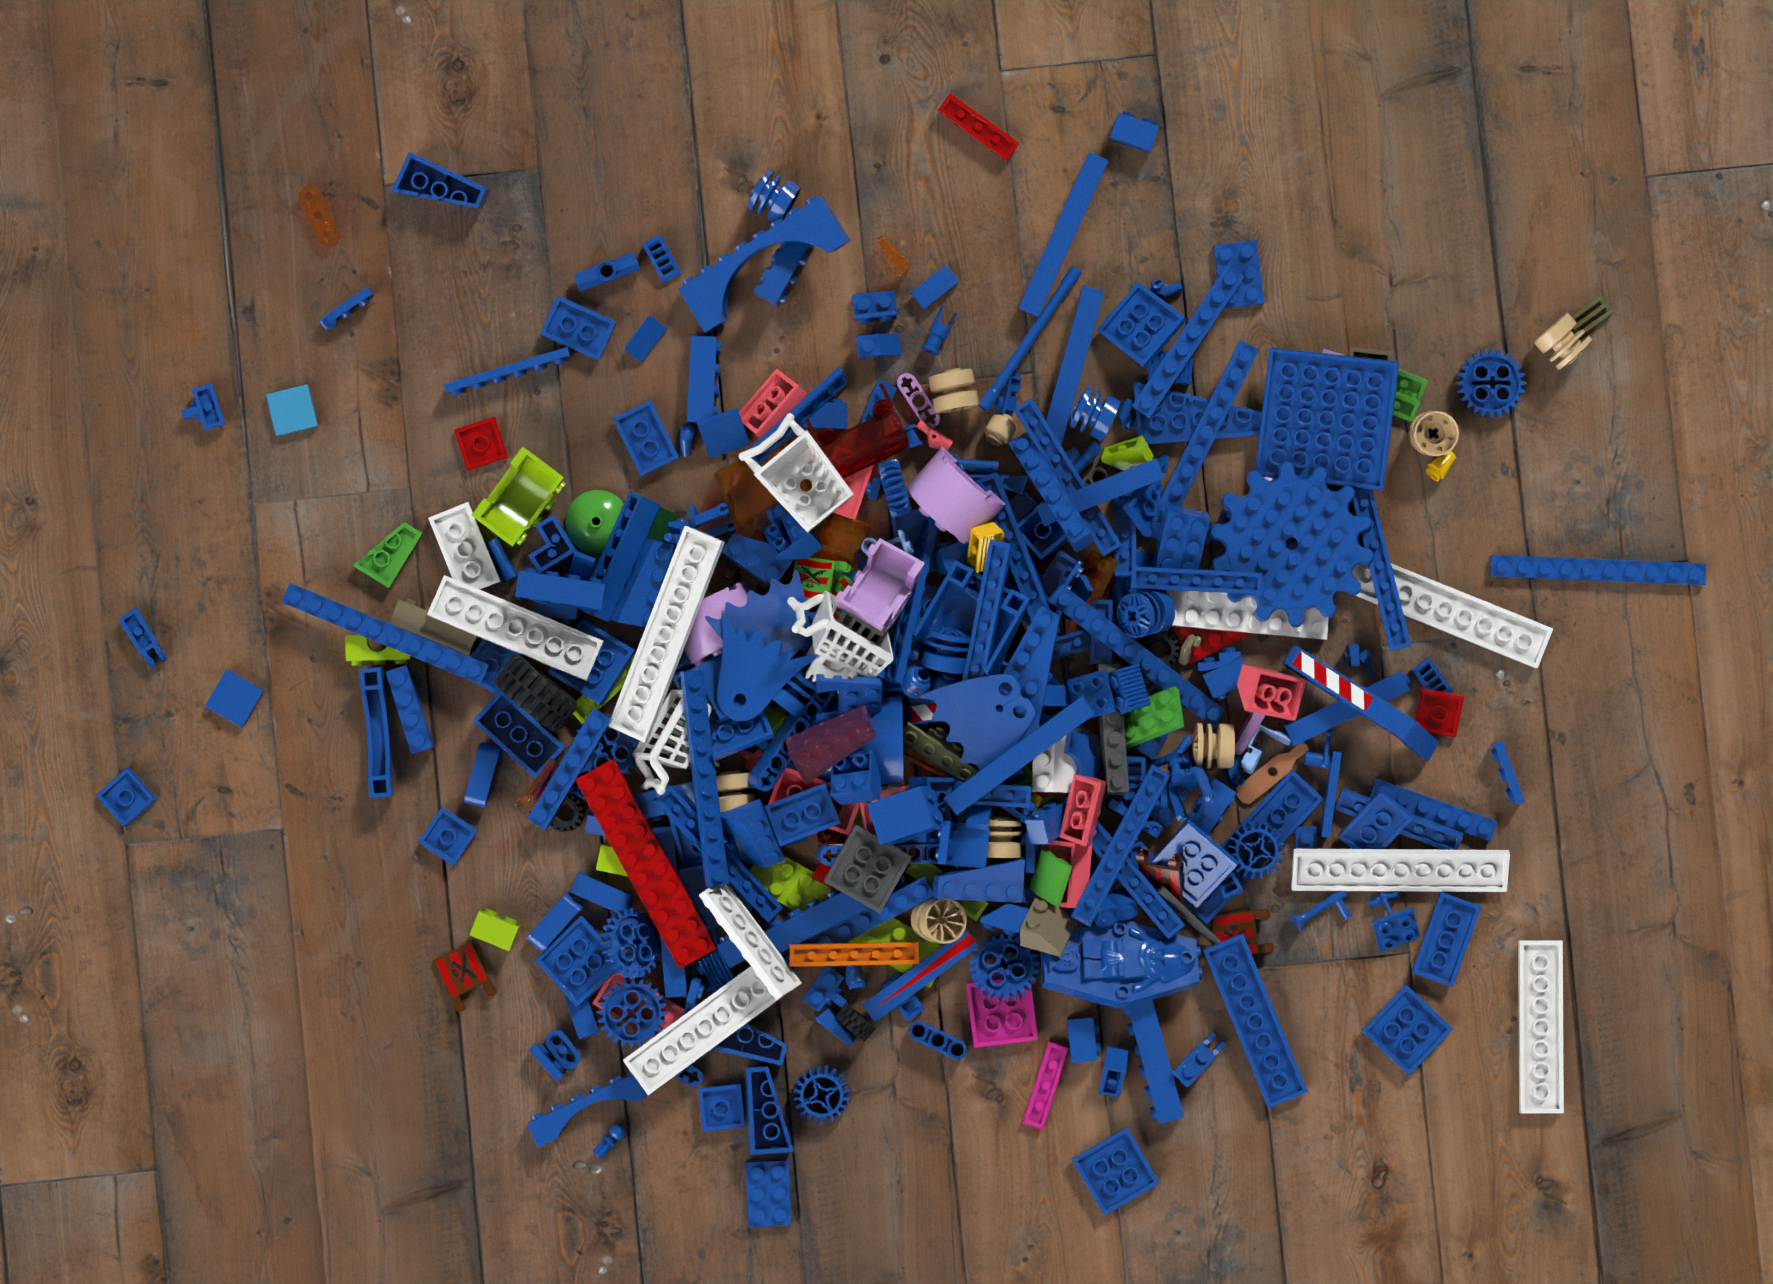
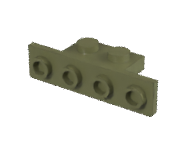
M908 722L903 729V743L962 782H965L979 772V769L973 764L960 762L964 753V747L959 742H947L948 734L944 729L932 724L928 732L925 733Z

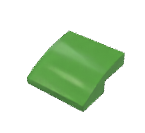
M1398 369L1393 409L1394 416L1410 422L1413 421L1428 383L1427 379Z
M1041 849L1029 889L1045 901L1060 907L1072 866L1065 859L1057 858L1050 850Z

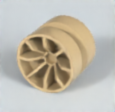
M949 369L928 377L931 392H943L944 394L933 399L935 414L955 412L978 406L977 391H964L965 387L975 384L973 369Z
M740 770L719 772V776H716L718 792H721V796H718L720 813L755 801V794H743L742 789L751 788L748 783L750 772L740 773Z
M931 897L914 906L911 913V925L915 934L923 940L948 944L958 940L964 933L967 924L964 908L960 903L952 899Z

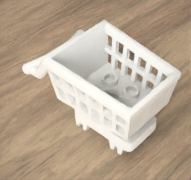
M788 413L772 435L758 446L739 453V459L748 464L754 472V476L808 533L852 497L854 493L809 432L805 431L794 421L795 417L793 414ZM790 426L798 436L793 442L762 467L752 459V457L765 452L783 437ZM804 479L812 482L813 486L810 491L805 492L801 490L800 483Z
M828 591L815 595L803 603L798 602L794 597L788 598L787 602L796 612L797 618L792 626V632L806 637L812 635L813 644L806 656H818L810 662V667L805 674L807 679L813 675L812 681L815 682L816 674H824L825 678L842 675V679L854 680V676L862 677V675L876 678L893 661L888 631L881 632L841 610L842 613L838 620H836L833 616L836 608H838L837 603L834 602L836 597ZM820 603L812 625L808 628H803L806 623L804 611ZM846 614L852 617L848 625L842 623ZM856 621L861 623L857 631L851 629ZM865 627L871 630L867 637L861 634ZM875 633L880 636L876 643L871 640Z
M682 690L670 691L662 704L648 743L640 741L632 754L638 768L646 778L640 787L642 792H648L651 787H654L659 795L665 793L669 777L662 765L686 769L687 766L691 767L686 722L680 720L681 718L686 721ZM676 697L680 698L678 705L673 703ZM707 703L710 716L713 707ZM670 707L675 709L672 715L667 713ZM711 715V717H710V719H709V722H710V730H711V738H712L713 722H712V715ZM664 717L669 719L666 725L661 723ZM658 727L663 729L661 735L655 733ZM673 733V734H675V735H677V736H680V737L677 738V737H675V736H672L671 734ZM652 737L658 739L655 745L649 744ZM668 743V744H671V745H673V746H675V747H674V749H673V748L668 747V746H665V745ZM646 747L652 749L650 753H643ZM661 753L669 755V759L660 757ZM644 760L650 761L652 768L661 779V782L659 779H654L652 771L650 770V768ZM714 761L715 766L719 767L720 764Z

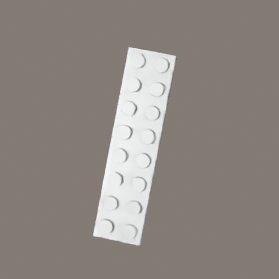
M445 575L427 613L428 616L585 681L588 680L604 642L596 637Z
M1164 590L1171 597L1175 607V619L1172 626L1327 640L1329 618L1322 616L1316 608H1309L1305 611L1304 622L1300 627H1292L1288 622L1287 614L1283 610H1275L1269 620L1265 622L1258 621L1255 617L1257 604L1251 597H1245L1241 601L1234 603L1228 599L1227 593Z
M1518 940L1519 1113H1564L1563 941Z
M750 966L623 1061L649 1096L778 1000L769 993L766 985L755 974L752 966Z

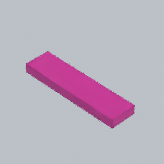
M1048 1041L1025 1112L1023 1124L1043 1130L1069 1047Z

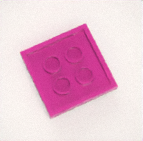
M994 979L993 982L999 984L1003 982V979ZM976 982L966 983L974 1048L1038 1040L1032 990L1024 989L1025 996L1017 994L1016 1001L1012 996H1009V1002H1006L1005 997H1002L1000 1002H997V996L995 995L991 1000L989 999L988 992L982 995V987L979 989L975 988Z

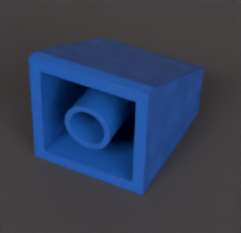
M919 786L867 804L880 845H900L944 827L942 822L943 816L938 809L936 794L931 786Z

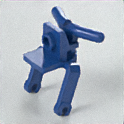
M721 503L717 507L699 514L695 505L690 504L689 521L677 519L674 522H668V528L671 533H666L664 539L670 544H674L673 554L684 526L700 531L699 526L728 516L729 510L727 505ZM728 520L723 524L703 531V533L719 538L729 533H735L737 527L734 520Z
M1185 736L1172 753L1147 763L1148 768L1151 765L1156 767L1169 765L1167 768L1171 772L1172 781L1167 784V792L1175 809L1176 818L1179 821L1187 820L1188 814L1177 791L1178 786H1182L1190 791L1200 786L1204 799L1207 802H1214L1217 799L1208 781L1210 779L1209 774L1205 773L1204 769L1195 767L1192 752L1189 751L1184 754L1192 742L1190 736Z

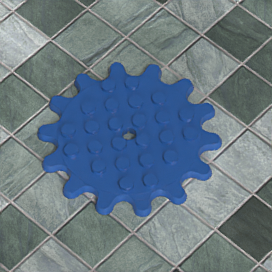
M1284 461L1279 465V474L1275 480L1268 481L1263 478L1260 472L1253 470L1246 477L1249 485V493L1246 496L1238 497L1233 493H1227L1222 497L1221 503L1230 512V519L1225 524H1214L1209 529L1210 537L1221 541L1225 547L1223 555L1213 559L1211 562V569L1214 571L1262 573L1261 595L1227 593L1228 599L1236 603L1245 597H1251L1257 604L1255 617L1258 621L1265 622L1269 620L1275 610H1283L1288 616L1289 624L1292 627H1300L1304 622V614L1307 609L1316 608L1322 616L1331 618L1336 614V606L1333 601L1336 593L1343 591L1354 596L1360 593L1361 584L1354 578L1352 572L1356 565L1370 564L1374 559L1373 552L1368 548H1363L1358 543V536L1360 533L1371 528L1372 520L1367 515L1354 516L1349 512V504L1355 498L1354 488L1344 486L1338 491H1331L1327 488L1328 472L1324 467H1316L1308 478L1302 479L1296 475L1293 463ZM1288 538L1296 539L1298 546L1295 550H1289L1286 547V540Z

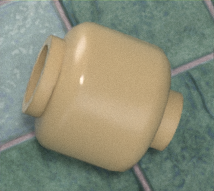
M1005 413L1002 415L995 414L984 429L986 439L995 446L1006 445L1014 435L1016 426L1011 416Z

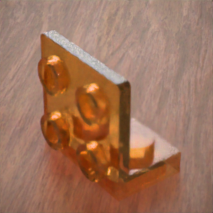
M832 513L818 535L823 548L815 553V558L846 562L851 565V571L855 572L858 567L857 551L869 533L870 525Z

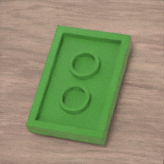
M1173 686L1149 696L1150 706L1123 714L1125 742L1128 749L1184 727L1178 688Z

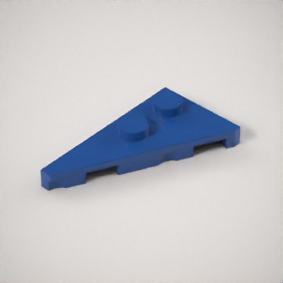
M1161 455L1158 459L1162 473H1167L1168 455ZM1161 480L1136 489L1122 507L1144 537L1152 535L1150 525L1152 517H1156L1158 511L1157 505L1160 502L1163 485L1160 484Z

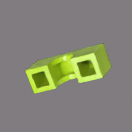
M345 635L346 661H352V666L365 665V661H373V665H386L387 660H394L395 664H408L407 660H413L412 656L388 646L384 650L377 652L372 649L370 639L364 636Z

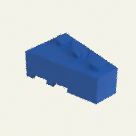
M732 534L721 551V555L769 587L772 578L780 581L794 560H777L769 543Z

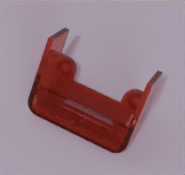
M883 383L879 387L884 400L877 402L872 407L873 418L835 435L830 428H821L814 431L809 419H805L812 438L843 479L902 452L909 444L897 411Z

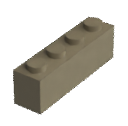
M406 597L404 601L398 599L389 624L467 655H472L478 636L428 616L429 606L425 605L423 609L416 606L417 602Z

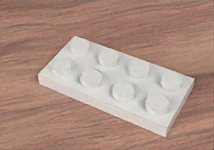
M469 502L429 517L428 519L453 579L479 590L501 582L477 521L471 516L473 511Z

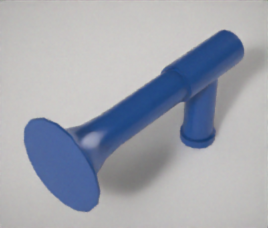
M1337 891L1302 914L1293 915L1290 913V918L1296 928L1302 932V927L1306 921L1335 904L1343 916V920H1347L1352 914H1350L1342 899L1348 895L1346 891Z

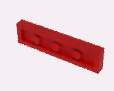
M951 93L937 111L1006 162L1019 145V142Z

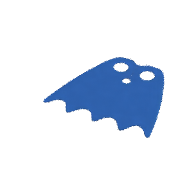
M797 569L794 570L793 578L787 585L772 578L769 592L766 595H758L754 591L749 590L745 606L737 607L729 602L725 603V616L730 621L736 635L741 627L744 629L746 641L759 630L763 639V648L775 640H781L779 656L799 648L803 652V657H805L811 647V636L806 637L792 632V626L797 618L796 612L788 604L787 600L789 597H794L800 603L805 602ZM805 610L806 623L803 628H808L810 626L808 611ZM705 616L706 621L723 640L722 619Z
M1008 674L969 679L932 690L920 696L923 699H930L936 703L937 708L932 716V720L945 721L950 725V732L946 741L959 742L963 745L964 753L960 762L975 763L979 771L1014 746L1026 732L1035 716L1034 706L1029 699L1021 695L1020 685L1017 680ZM1003 682H1007L1012 686V692L1007 696L1001 695L998 690L999 685ZM997 705L1003 706L1002 712L996 711ZM1017 705L1025 706L1027 709L1026 716L1017 718L1013 713L1014 707Z

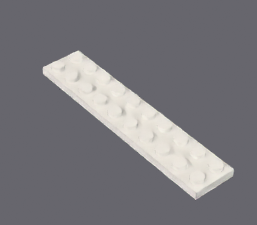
M684 526L611 716L613 720L609 727L644 743H648L721 554L724 541L689 526Z
M1368 564L1356 565L1352 573L1354 578L1360 582L1361 591L1355 596L1378 605ZM1391 564L1404 616L1538 669L1553 628Z
M1293 849L1292 891L1507 892L1510 852L1509 850Z

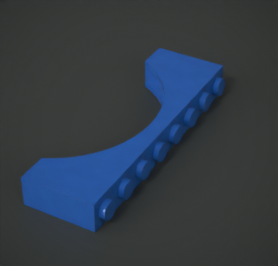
M816 195L805 201L806 206L799 209L797 207L787 213L789 217L783 221L778 219L771 223V229L766 232L763 230L752 236L754 240L748 244L746 242L739 244L734 248L736 250L731 255L728 253L717 259L719 263L714 266L708 265L700 270L701 274L696 278L691 276L682 282L683 286L678 290L705 333L712 332L728 321V298L733 282L742 267L760 251L778 243L798 241L815 245L828 253H833L851 241L825 197L817 198Z

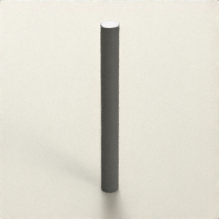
M1164 886L1158 889L1157 892L1212 945L1221 942Z

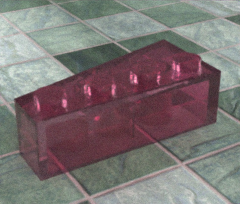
M864 705L785 740L789 756L806 785L875 738L877 734L873 720Z

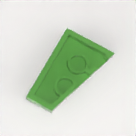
M403 522L361 560L357 561L353 567L386 587L391 588L424 533Z

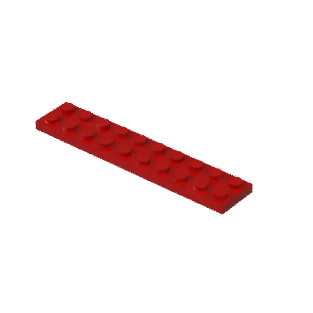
M612 759L576 779L575 781L678 968L681 969L717 949L715 941L615 760Z

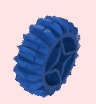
M895 459L880 463L878 470L891 516L895 518L910 514L912 508L899 461Z
M1249 821V829H1246L1241 824L1240 828L1243 832L1240 833L1235 829L1233 832L1238 837L1236 839L1229 837V840L1234 842V846L1227 845V849L1233 850V853L1229 854L1239 861V866L1235 871L1240 872L1244 869L1242 875L1244 877H1247L1248 873L1251 872V879H1255L1256 873L1259 874L1260 879H1263L1264 871H1266L1268 876H1271L1272 872L1269 868L1272 867L1277 871L1279 868L1275 865V862L1283 863V860L1278 858V854L1285 855V851H1279V847H1284L1285 843H1277V840L1281 839L1282 836L1279 834L1274 837L1273 834L1277 829L1272 828L1268 831V823H1265L1264 827L1261 828V821H1257L1256 827L1253 826L1252 821ZM1260 832L1259 836L1252 843L1242 840L1250 833ZM1266 836L1272 842L1273 854L1264 849V839ZM1255 844H1259V849L1266 853V855L1256 853V856H1253V851L1246 847V845L1256 847ZM1239 846L1248 852L1246 865L1239 856ZM1260 857L1270 860L1262 867L1252 868L1253 864Z
M817 1065L816 1073H813V1070L808 1068L809 1076L802 1073L801 1077L804 1081L796 1080V1084L801 1086V1088H793V1092L799 1093L798 1096L793 1097V1100H800V1103L795 1107L796 1109L804 1108L800 1113L801 1116H804L807 1112L809 1113L808 1121H811L812 1117L815 1116V1123L819 1124L820 1117H823L824 1124H827L828 1116L831 1117L832 1121H836L834 1113H837L839 1116L843 1115L840 1107L848 1109V1106L843 1101L848 1102L851 1098L844 1096V1094L850 1093L851 1089L843 1088L848 1084V1080L840 1082L843 1078L842 1073L837 1077L834 1076L837 1069L833 1068L832 1072L828 1073V1066L825 1065L824 1072H820V1066ZM818 1078H828L835 1083V1085L825 1087L820 1083ZM812 1081L815 1092L805 1099L804 1089ZM818 1087L828 1092L825 1096V1101L816 1097L818 1095ZM839 1090L840 1099L837 1105L832 1108L829 1097ZM816 1102L821 1103L826 1111L819 1112L813 1110L808 1105Z

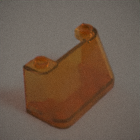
M793 441L784 442L760 466H764ZM739 460L715 472L716 481L737 531L752 527L756 515L766 512L765 508L775 507L779 503L754 476V472L745 461ZM804 479L800 483L801 490L806 492L812 489L810 480Z

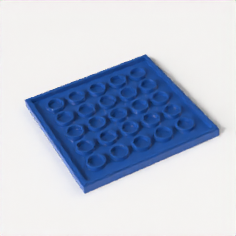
M1270 347L1255 471L1260 472L1263 477L1277 478L1279 465L1284 461H1290L1295 467L1296 475L1302 479L1308 478L1316 467L1321 466L1328 472L1326 484L1383 491L1399 362Z

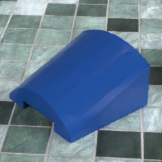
M955 560L913 633L920 646L925 649H934L933 646L925 642L926 638H934L927 635L928 628L947 627L960 630L971 636L982 575ZM1004 587L990 661L984 670L987 676L997 675L1031 600L1029 597ZM959 652V655L967 658L968 652Z
M902 696L882 697L880 712L822 732H817L816 728L818 779L831 783L832 755L872 750L881 777V787H903ZM830 701L823 713L838 711V701Z

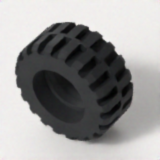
M519 654L513 656L495 678L496 686L553 732L560 730L577 709V701L568 692Z

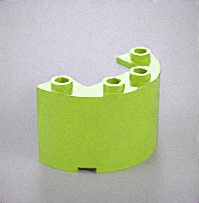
M523 446L510 462L512 466L488 498H484L471 515L512 547L516 544L521 545L527 538L528 531L532 527L536 528L535 525L542 522L543 517L541 515L545 510L550 511L556 503L554 497L566 486L565 478Z

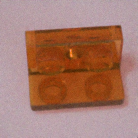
M1093 550L1087 556L1082 567L1084 569L1080 575L1086 576L1094 590L1090 597L1096 600H1107L1116 581L1115 569L1119 561L1106 555L1103 556L1101 553Z

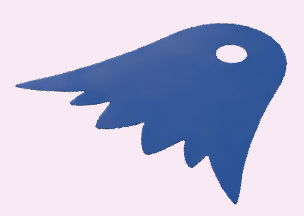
M722 612L723 650L717 688V700L722 712L727 717L736 721H746L756 717L796 673L818 656H805L790 660L794 651H789L779 656L781 640H775L763 648V639L759 630L746 641L744 629L741 627L736 635L730 621ZM737 694H743L746 697V703L741 707L736 706L734 703V697Z

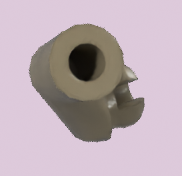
M1192 634L1187 637L1180 649L1178 658L1180 664L1187 665L1189 663L1192 646L1200 647V636Z

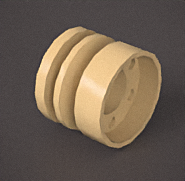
M1568 312L1534 342L1542 353L1551 349L1555 351L1549 360L1552 362L1558 357L1561 358L1555 365L1558 370L1575 361L1592 341L1589 335L1582 341L1579 340L1585 332L1584 329L1575 334L1572 332L1577 322Z
M1428 411L1419 414L1413 419L1409 426L1408 436L1411 445L1419 453L1429 456H1441L1453 450L1458 442L1459 430L1453 417L1447 413ZM1429 429H1430V430H1434V429L1436 430V431L1434 432V434L1436 435L1435 438H1434V437H1430V438L1428 437L1429 434H1430V433L1428 432Z
M1196 723L1192 737V756L1195 761V767L1202 768L1203 758H1205L1206 768L1211 767L1212 759H1216L1218 768H1233L1235 755L1234 724H1218L1216 733H1213L1211 724H1207L1206 732L1203 733L1202 723Z
M1010 817L990 818L987 858H1021V843L1012 841V837L1022 835L1021 831H1012V827L1022 826L1021 821Z

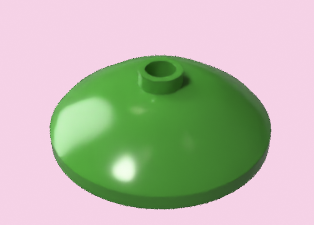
M592 490L579 495L571 503L566 514L565 525L570 540L579 549L587 553L602 554L624 503L616 495L603 490ZM595 517L600 519L599 525L593 524L592 521Z

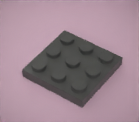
M854 825L823 882L881 913L912 856L893 845H880L877 836Z

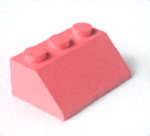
M776 369L739 411L742 423L757 437L761 438L808 394L793 380Z
M1242 664L1237 687L1245 711L1296 721L1307 680L1287 673Z
M1073 775L1059 837L1082 846L1092 845L1102 799L1105 794L1106 781L1088 776Z
M1057 840L1052 841L1050 844H1043V849L1050 850L1057 858L1065 859L1072 866L1060 907L1075 908L1089 883L1092 845L1082 846L1074 842Z

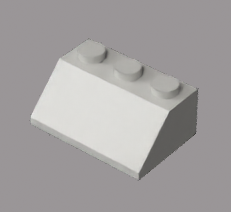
M1075 728L1072 731L1081 733V728ZM1066 736L1033 759L1032 792H1070L1073 775L1077 774V768L1073 759L1064 753Z

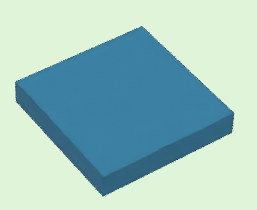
M308 384L266 394L276 436L319 426Z

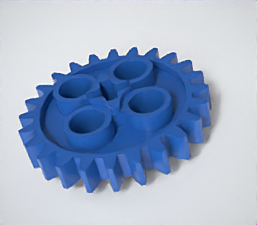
M1490 348L1488 354H1486L1485 350L1482 349L1480 357L1478 354L1473 353V360L1465 359L1468 366H1460L1464 373L1457 374L1462 379L1456 382V385L1462 387V389L1457 391V394L1464 395L1460 402L1467 400L1466 409L1471 406L1474 407L1472 414L1479 410L1480 417H1484L1486 412L1489 418H1493L1494 412H1496L1498 417H1501L1502 410L1508 414L1510 413L1509 406L1513 409L1517 407L1514 401H1522L1518 394L1526 392L1520 387L1527 384V382L1521 381L1520 378L1526 374L1518 372L1522 365L1515 366L1514 363L1517 359L1514 358L1510 361V353L1502 356L1501 349L1494 354L1493 348ZM1477 367L1485 370L1484 378L1476 376L1475 370ZM1498 367H1503L1506 370L1507 375L1505 378H1500L1497 375ZM1491 378L1492 382L1508 381L1510 385H1495L1491 389L1490 385H1473L1472 382H1487ZM1478 388L1485 392L1483 400L1478 399L1475 395ZM1501 388L1506 391L1507 396L1505 400L1498 398V389Z
M614 729L617 734L616 738L609 741L604 733L602 738L606 745H611L612 748L609 749V752L620 771L630 775L628 768H636L632 763L635 760L632 754L636 749L635 745L639 744L640 741L634 740L633 737ZM601 741L581 773L596 769L598 758L603 757L607 762L610 761L607 753L601 752L603 749ZM620 747L626 750V756L622 760L617 759L615 756L616 749Z
M633 908L619 910L617 913L611 914L612 918L606 920L608 925L603 926L606 933L601 934L605 941L600 943V945L606 948L602 951V954L608 955L605 961L612 962L610 969L617 968V975L622 974L623 978L630 977V979L644 977L645 974L651 973L650 969L656 968L654 962L660 960L656 954L662 953L657 948V945H661V942L657 941L660 933H655L656 926H651L652 919H646V913L640 914L639 909L633 910Z
M1000 934V939L997 940L992 935V942L984 939L985 946L979 945L977 948L979 952L972 953L975 959H970V965L973 966L969 968L970 974H974L971 976V980L976 982V989L982 987V995L987 992L989 993L990 1000L995 995L997 996V1002H1000L1002 997H1005L1006 1002H1009V996H1012L1016 1001L1017 994L1024 997V989L1031 991V984L1037 983L1035 977L1039 976V971L1037 970L1039 962H1036L1038 956L1037 954H1032L1034 949L1020 946L1019 936L1012 940L1011 935L1004 939L1003 934ZM1009 952H1013L1016 954V956L1013 958H1009L1006 956V954ZM988 959H994L996 961L992 965L985 963ZM1016 971H1021L1024 973L1020 977L1013 975V973ZM995 978H1001L1003 979V982L996 984L993 982V980Z
M624 978L622 986L615 982L616 989L614 990L609 986L607 989L610 995L603 993L602 997L606 1001L598 1003L603 1007L602 1010L597 1011L598 1014L603 1015L598 1022L605 1023L601 1030L608 1029L609 1033L606 1037L608 1038L613 1035L614 1044L621 1040V1047L626 1042H629L630 1048H633L634 1042H637L640 1048L643 1040L647 1043L650 1040V1036L652 1038L656 1036L655 1031H663L659 1024H666V1021L661 1018L668 1014V1012L662 1011V1008L666 1007L667 1003H660L664 996L656 995L658 988L650 989L651 982L644 986V979H641L639 984H636V980L633 978L631 983L628 984V981ZM629 992L637 993L639 997L638 1002L630 1003L627 999V994ZM643 999H646L647 1002L636 1012L637 1017H630L619 1027L618 1023L629 1013L628 1008L633 1010ZM620 1007L623 1011L622 1017L615 1018L611 1012L612 1008ZM644 1008L652 1009L653 1017L651 1019L643 1017L642 1010ZM628 1023H635L638 1031L634 1034L629 1033L626 1029Z

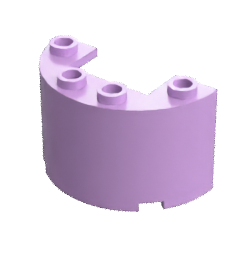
M941 447L908 485L909 491L907 493L920 505L919 511L926 517H932L936 521L935 525L941 531H949L961 543L965 544L970 542V528L990 523L1006 504L991 490L984 491L956 465L958 460Z
M879 538L875 545L871 544L866 553L869 556L867 565L863 571L859 570L853 579V582H855L853 586L848 585L844 591L840 590L834 602L837 603L839 609L881 632H885V630L892 626L912 594L911 591L914 588V584L920 578L925 562Z
M745 581L739 582L731 588L727 587L702 600L683 650L690 665L695 664V666L706 662V657L710 656V654H713L715 657L722 653L723 640L709 625L705 616L722 619V612L725 614L726 602L737 607L745 606L749 591Z

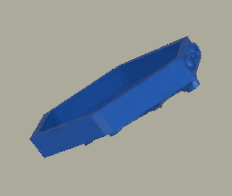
M1128 920L1117 921L1109 927L1101 928L1093 925L1073 931L1061 957L1040 951L1042 988L1113 1008H1127L1192 989L1197 986L1199 980H1202V968L1198 967L1201 949L1197 947L1196 939L1174 934L1168 939L1160 929Z

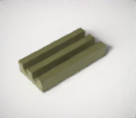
M1602 295L1571 316L1573 319H1576L1599 302L1601 306L1577 322L1576 326L1572 329L1574 333L1579 331L1577 329L1579 326L1604 309L1606 312L1586 326L1584 333L1614 312L1609 308L1608 303L1604 301Z

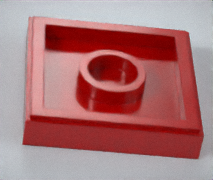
M496 417L454 430L467 471L509 458Z
M1421 688L1415 721L1430 734L1456 738L1464 695Z

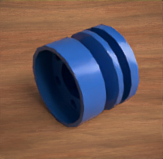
M769 169L755 185L747 208L753 211L759 203L760 206L757 214L761 215L766 208L769 209L767 220L773 223L778 219L782 221L786 219L787 213L792 209L801 187L790 180L783 187L779 186L782 176L778 174L772 182L774 171Z
M1088 386L1080 395L1074 407L1069 427L1074 429L1079 420L1083 422L1079 430L1080 432H1083L1087 425L1092 426L1090 436L1103 442L1121 401L1108 395L1104 402L1101 403L1099 402L1101 391L1098 390L1093 399L1089 397L1093 388Z
M1148 589L1127 594L1120 600L1117 607L1118 622L1122 630L1134 638L1167 631L1175 619L1174 603L1169 594L1164 590Z
M947 627L928 628L927 635L934 638H926L925 642L933 646L934 649L923 651L921 665L937 671L964 674L967 658L959 655V652H968L969 646L962 643H970L971 636L960 630Z
M800 670L779 690L772 700L797 718L805 708L804 704L799 700L800 697L803 696L811 700L813 697L805 691L807 688H810L816 693V685L810 677L807 679L805 673Z

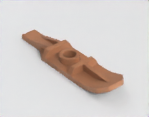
M1302 742L1289 752L1274 756L1244 780L1243 785L1236 787V796L1242 803L1250 804L1292 770L1295 760L1309 750L1307 745ZM1272 767L1276 769L1274 776H1270L1268 770Z

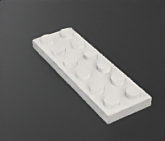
M729 884L710 887L699 895L704 905L715 916L717 923L723 927L729 939L735 943L741 951L743 958L749 962L755 974L763 981L769 993L776 1000L802 983Z

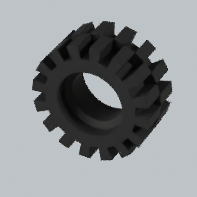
M1168 631L1147 635L1142 640L1141 645L1152 653V646L1155 642H1165L1168 646V653L1165 657L1159 659L1168 666L1175 663L1177 657H1179L1180 646L1174 635Z
M568 794L563 804L572 807V818L568 821H562L556 814L550 824L553 829L560 832H569L580 826L583 821L584 805L573 794Z
M845 1004L836 1015L839 1022L863 1041H866L876 1029L870 1021L848 1004Z

